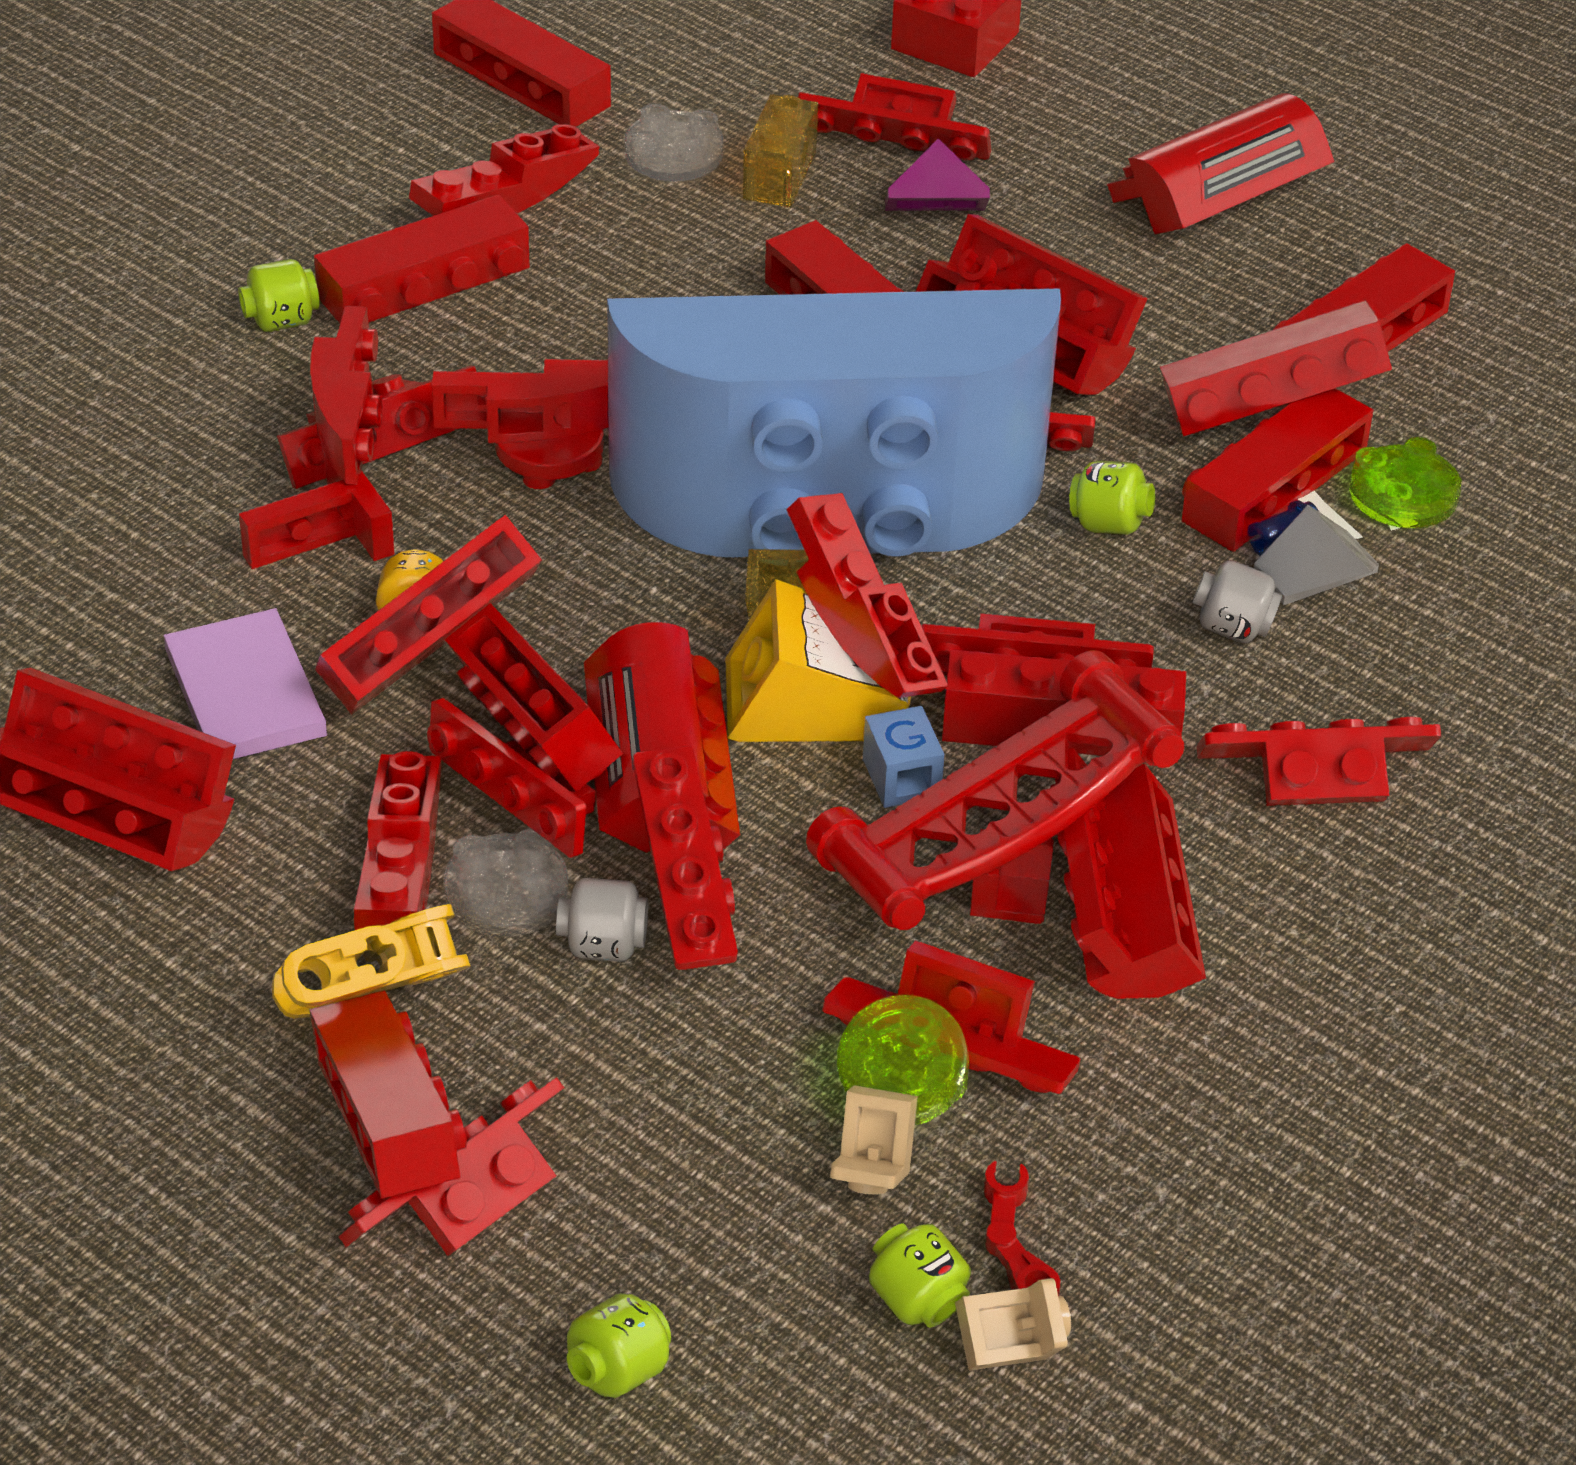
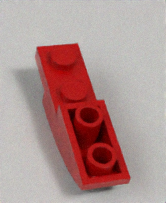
M557 124L552 129L531 134L520 133L515 135L514 138L492 143L489 161H477L471 166L450 171L440 170L433 175L411 180L409 199L434 216L499 194L516 213H519L543 201L577 176L599 155L600 146L582 135L578 128L567 124Z
M345 306L336 338L314 337L310 364L315 419L322 448L333 469L346 484L355 485L358 484L363 462L372 461L374 449L372 428L381 427L383 413L381 395H373L372 378L368 363L375 362L377 359L378 332L377 329H369L367 307Z
M545 359L544 373L433 371L434 428L487 429L488 443L549 440L609 428L608 360Z
M843 493L799 497L786 509L809 559L796 572L810 601L836 641L859 668L878 685L897 698L942 692L948 687V684L902 583L883 584Z
M403 751L394 755H380L367 818L368 842L354 905L355 930L368 926H383L410 914L426 910L437 826L441 756H423L413 751Z

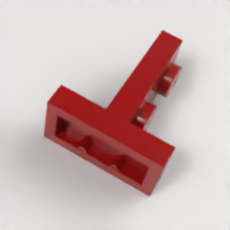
M325 455L327 485L239 513L243 557L251 569H255L356 535L371 558L377 561L395 555L392 511L362 470L357 485L346 484L333 469Z

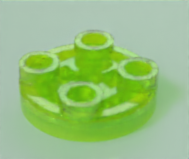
M1412 437L1406 440L1404 445L1396 444L1360 449L1356 453L1355 463L1352 468L1349 491L1356 506L1369 517L1391 526L1423 528L1441 523L1455 512L1459 502L1462 480L1453 465L1436 454L1437 446L1433 441L1422 437Z
M896 995L869 1004L849 1022L839 1042L837 1068L846 1094L855 1085L918 1096L915 1125H919L938 1117L950 1108L955 1101L962 1098L968 1085L969 1052L959 1024L942 1006L919 996Z

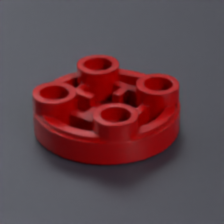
M604 429L549 440L495 443V451L499 460L507 468L523 476V483L527 487L546 489L551 487L555 480L569 478L582 472L595 471L602 465Z

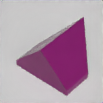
M937 139L888 188L885 199V211H985L990 199V188L947 146Z

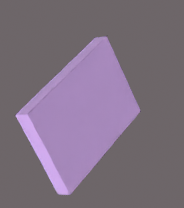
M276 608L164 635L165 650L198 731L235 744L236 748L233 759L327 736L326 720Z

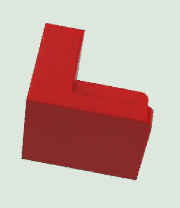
M1051 838L1019 858L973 879L970 916L1034 924L1043 923L1046 912L1054 840Z

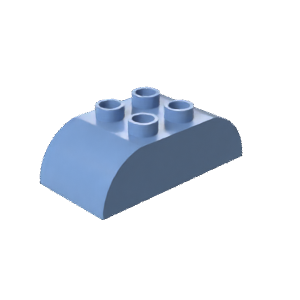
M1060 289L607 299L609 476L614 495L627 515L653 536L676 547L716 557L768 556L774 559H793L806 555L786 509L799 497L843 493L869 553L905 556L914 552L960 550L989 541L1014 527L1028 514L1036 503L1043 486L1061 305Z

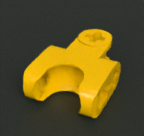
M447 904L429 908L402 917L390 924L368 926L307 944L291 952L273 976L272 996L276 1005L287 1017L293 1019L311 1017L309 1010L311 1008L383 990L388 991L408 984L417 985L470 967L467 954L457 956L447 924V920L455 917L452 905ZM363 954L367 962L377 961L380 965L379 970L376 972L375 968L370 964L358 967L357 960ZM307 971L315 973L321 981V990L307 989L301 984L298 973Z

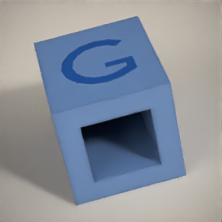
M922 706L865 716L863 761L884 808L902 805L943 779L944 752Z

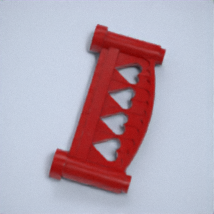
M1087 651L1072 659L1061 675L1060 692L1067 703L1026 727L1022 732H1018L1000 743L996 748H992L971 763L950 774L946 779H942L924 790L920 795H916L898 806L895 811H890L869 825L854 810L848 807H834L824 811L810 825L806 836V846L810 854L823 868L828 871L838 872L887 926L899 930H909L922 920L925 914V904L923 902L925 899L985 875L1043 844L1096 806L1141 764L1146 762L1148 765L1160 768L1174 765L1184 752V741L1179 729L1124 681L1123 672L1115 662L1100 651ZM1075 743L1112 748L1106 755L1091 759L1090 764L1081 770L1073 771L1068 769L1069 747ZM1025 774L1061 780L1056 786L1041 790L1039 795L1032 801L1025 803L1017 801L1018 778ZM973 806L1009 811L1005 818L990 822L984 831L974 835L965 833L967 810ZM927 838L957 843V846L952 851L938 854L931 864L924 867L914 866L915 842Z

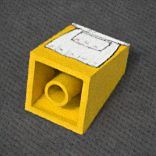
M777 579L773 582L725 658L728 739L737 742L864 741L865 716L907 709L911 702V696L897 698L878 685L859 668L842 649L825 625L805 589Z

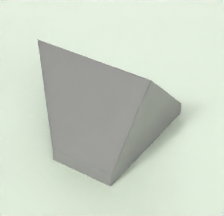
M1310 505L1306 506L1254 563V569L1272 576L1275 582L1274 592L1282 595L1280 602L1283 605L1377 573L1379 566L1377 561L1347 530Z

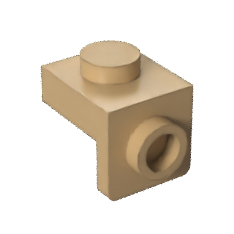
M852 1086L846 1095L840 1156L831 1163L830 1178L847 1181L850 1190L863 1194H883L888 1189H894L910 1172L918 1096Z
M1053 1278L1039 1280L1028 1288L965 1296L955 1302L969 1371L1046 1360L1067 1347V1337L1071 1331L1070 1311L1064 1297L1058 1296L1056 1283Z

